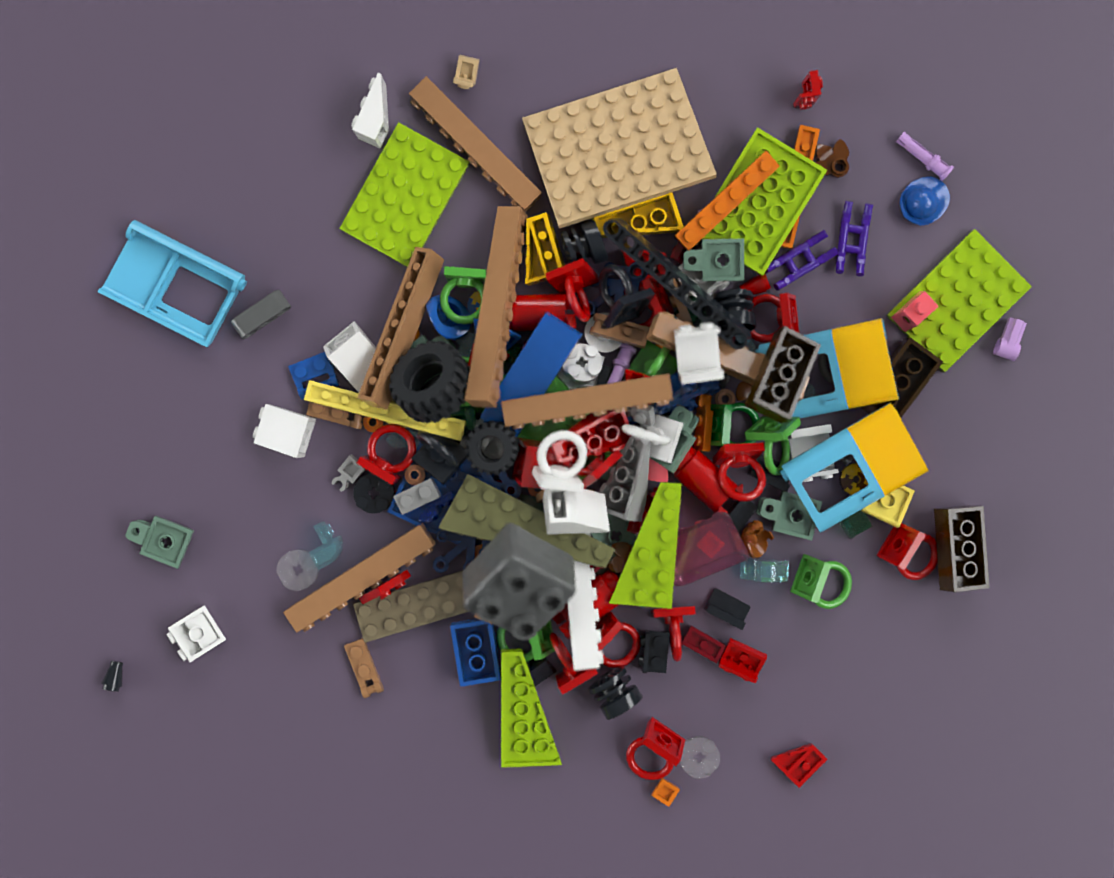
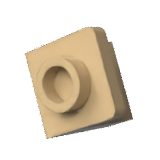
M459 55L453 83L458 84V87L463 89L473 87L476 84L480 59Z

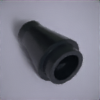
M111 661L101 683L103 684V690L119 692L120 687H122V662Z

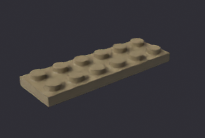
M464 570L392 591L390 595L383 599L377 597L365 604H362L361 601L353 603L364 643L469 612L464 607L462 573Z

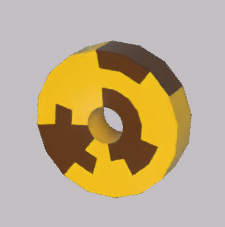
M857 463L845 466L840 473V486L847 494L853 495L868 485ZM854 476L859 477V481L857 483H854L853 481Z

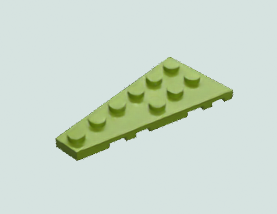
M660 482L611 597L610 604L672 609L681 483Z
M501 649V767L562 765L522 649Z

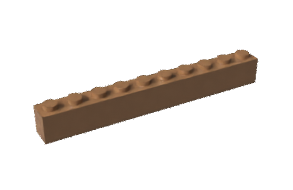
M498 206L465 396V400L472 407L496 408V403L500 399L499 385L503 379V361L506 360L507 356L505 348L506 342L510 338L509 323L513 319L512 305L516 300L515 286L519 281L518 268L519 264L522 263L521 250L522 245L525 244L524 231L528 215L521 206Z

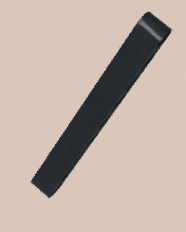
M614 218L605 222L603 226L604 234L704 323L712 322L713 325H717L720 329V333L717 334L731 347L742 349L750 343L751 332L625 220ZM613 223L618 225L617 233L612 230ZM629 236L632 237L634 240L633 247L629 246L627 243V238ZM644 250L648 251L650 255L649 260L643 258L642 253ZM659 264L665 267L664 274L658 271ZM674 278H678L681 281L680 288L674 285ZM690 291L696 294V302L689 298ZM706 305L712 308V315L706 314L704 310ZM721 319L728 322V329L721 327ZM737 333L744 336V343L736 340Z

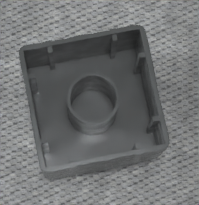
M513 523L506 524L462 573L464 607L469 612L477 615L482 621L491 622L511 632L514 637L520 640H529L535 637L537 632L576 593L574 558Z

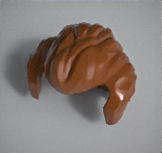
M758 520L750 522L742 531L740 538L745 552L754 559L760 558L766 552L768 538L774 539L772 532L764 530L763 523Z

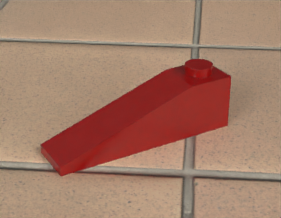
M614 409L606 410L607 414L594 416V412L589 413L586 418L580 420L567 431L573 432L582 438L587 448V456H597L605 452L613 453L617 449L620 451L624 449L631 437L630 434L622 431V426L629 424L625 411L615 413ZM561 439L551 444L558 463L578 459L579 451L574 442Z

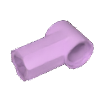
M1008 318L1003 334L995 344L993 354L1014 362L1020 353V341L1027 323L1019 319Z

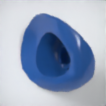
M921 177L912 181L904 189L900 197V209L903 217L909 222L920 226L928 225L938 220L949 205V190L946 184L935 177Z
M440 294L429 299L426 303L427 313L441 336L456 340L468 333L471 324L455 323L443 313L440 305ZM448 296L449 307L455 314L460 316L470 315L467 308L460 301Z

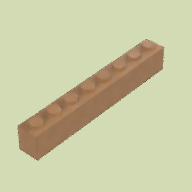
M427 76L409 93L412 99L410 103L418 111L422 109L426 113L424 117L432 125L436 123L441 128L439 132L444 138L448 139L450 137L455 142L453 146L459 153L465 152L469 156L467 160L475 168L479 167L483 171V177L488 182L493 181L498 186L496 188L503 197L507 195L512 200V206H521L526 213L542 197V192Z
M415 247L357 398L372 407L388 409L392 399L389 384L391 383L390 375L393 374V367L399 363V358L402 355H406L408 353L407 350L411 348L426 310V303L431 297L444 259L432 249Z
M659 312L652 321L646 339L676 352L674 330H679V327L684 325H692V328L694 326L689 321H680L674 318V315L671 313ZM719 336L720 367L723 369V373L753 385L765 354L751 352L746 346L742 349H734ZM808 376V378H807V381H806V383H805V386H804V388H803V391H802V393H801V396H800V398H799V401L803 399V396H804V393H805V390H806V387H807V384H808V381H809V378H810L809 376Z
M662 374L505 400L501 404L505 427L511 426L512 429L524 428L525 423H532V426L545 424L544 420L552 419L553 423L565 421V417L573 416V419L586 418L585 414L593 412L594 416L607 414L606 410L614 409L615 413L627 411V407L635 406L636 409L648 408L649 403L656 402L657 406L667 405L669 400H673L670 374Z
M422 522L290 606L283 613L296 633L302 629L306 632L315 626L313 622L320 619L323 621L331 616L330 611L337 608L339 611L348 605L347 601L352 597L355 600L365 594L364 590L368 587L373 589L382 583L381 579L385 576L391 578L399 572L398 568L405 565V567H408L416 562L415 557L422 554L424 557L432 552V547L436 542Z

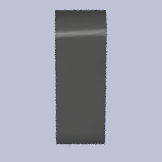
M276 290L239 314L231 323L240 337L246 339L287 312L291 305L282 292Z

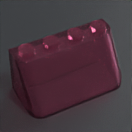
M717 512L712 515V518L698 520L693 526L678 529L674 574L675 586L690 584L749 559L747 549L729 514Z

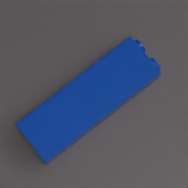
M546 312L500 384V399L496 403V408L486 407L480 416L484 420L483 423L501 421L505 425L502 401L545 394L583 334L550 312ZM510 426V429L516 432L515 436L517 438L523 428L512 429Z

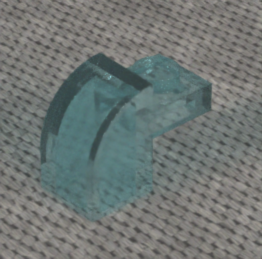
M324 521L313 526L323 545L309 552L318 570L336 561L343 550L341 535L333 539V530Z
M741 558L740 579L754 580L756 582L788 581L789 561Z

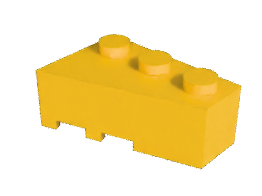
M543 213L527 218L525 285L531 286L546 281L545 273L560 268L565 264L550 215Z

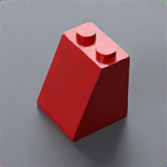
M519 438L518 447H520V451L518 452L517 460L514 462L512 478L521 487L544 489L539 486L532 475L533 466L539 467L537 454L542 441ZM550 445L546 452L547 464L549 466H564L562 462H557Z

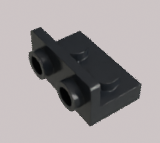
M645 630V634L641 635L640 647H643V655H639L638 667L642 668V673H666L669 632Z

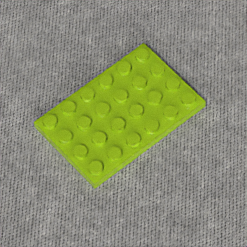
M398 122L339 229L408 267L415 247H424L470 162Z
M757 127L715 197L764 151H767L780 167L702 239H744V266L763 276L827 172V169Z
M973 229L886 316L908 338L911 337L942 360L943 363L939 369L944 373L1032 286L976 229ZM919 291H925L938 307L918 326L904 332L891 317Z

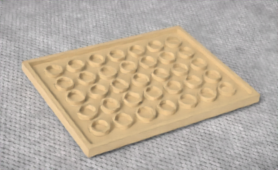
M677 68L522 118L559 229L714 179L717 176Z

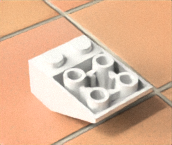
M378 73L376 78L373 77L370 81V91L368 96H364L361 101L360 108L362 109L359 115H356L352 121V130L358 139L381 149L389 131L386 83L382 75Z
M554 489L544 490L543 503L547 534L604 533L610 531L605 494L583 489L582 492Z

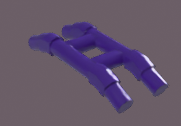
M845 201L841 216L837 250L839 254L836 255V273H844L846 253L857 254L856 276L861 277L864 276L865 254L873 204H865L861 226L849 224L853 202ZM848 232L860 234L858 246L846 244Z
M825 230L771 262L765 273L771 272L784 263L791 273L773 284L776 291H779L839 254L834 247L815 259L809 248L828 237ZM803 253L808 264L798 269L792 258Z

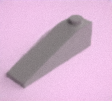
M631 435L621 452L623 456L616 467L611 469L608 481L603 483L599 493L605 494L608 514L629 521L641 522L647 500L651 441Z

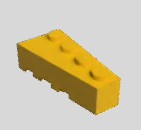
M673 192L592 218L602 238H608L603 231L605 222L614 218L625 220L640 235L677 233L684 227ZM613 223L612 230L617 233L618 225Z

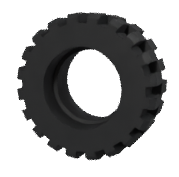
M427 341V344L420 343L417 344L416 348L407 350L408 353L399 358V363L394 365L393 374L390 375L391 383L389 384V390L393 400L409 417L422 423L440 422L442 418L447 419L451 417L450 414L453 412H458L460 410L459 407L466 403L465 396L470 373V366L452 345L443 341ZM442 373L433 386L421 391L429 378Z

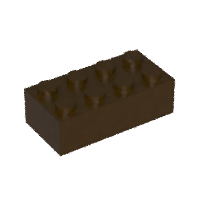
M786 326L775 331L745 406L779 423L791 420L821 344Z
M911 337L903 339L890 357L899 399L860 407L868 414L891 403L900 418H902L943 363L942 360Z
M967 505L934 509L940 590L961 592L990 588L984 506Z

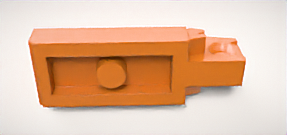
M702 394L697 396L695 401L698 405L696 416L699 420L695 427L694 435L697 439L693 445L695 450L709 452L711 447L713 411H710L711 395Z

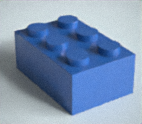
M477 618L452 622L450 629L460 687L501 680V668L494 625Z

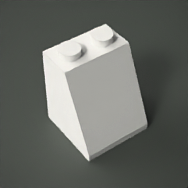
M354 321L323 346L327 358L352 386L360 392L376 347Z
M265 404V407H262L259 413V419H261L259 427L256 426L253 432L254 443L292 457H305L316 418Z

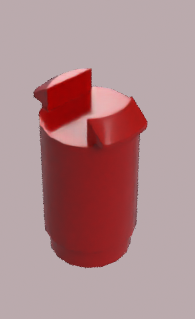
M565 293L516 295V300L512 305L513 319L509 323V329L514 332L534 331L546 312H550L575 329L576 315L566 313V310H572Z
M691 446L677 470L673 473L674 477L714 512L711 515L712 517H723L728 512L721 505L729 496L725 494L719 484V468L701 451L695 450ZM726 475L730 487L739 493H743L744 485L742 483L737 485Z
M609 570L602 575L595 576V579L591 580L592 588H596L597 600H593L594 609L598 608L599 619L620 605L609 603L619 581L618 576ZM567 602L552 618L557 625L566 619L567 622L562 624L559 629L567 639H571Z

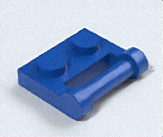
M325 352L288 366L301 400H304L307 390L303 383L327 373L329 374V379L319 383L334 387L340 385L332 362L327 358Z

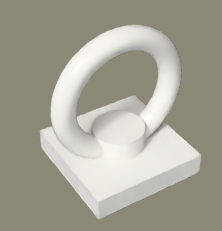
M655 414L656 421L652 426L640 424V427L630 424L622 426L623 432L651 441L650 457L668 463L672 462L683 427L682 422Z
M557 431L550 434L539 446L537 454L539 467L533 466L532 475L541 488L582 492L584 484L576 474L583 468L587 459V448L580 436L570 431ZM557 440H570L578 448V459L570 469L560 465L549 466L547 464L546 452L549 446Z

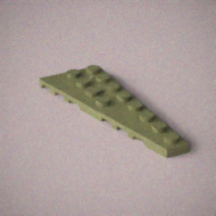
M467 474L438 527L443 531L492 541L506 524L513 523L568 553L574 558V561L606 569L615 552L614 548L585 533L547 534L545 513Z

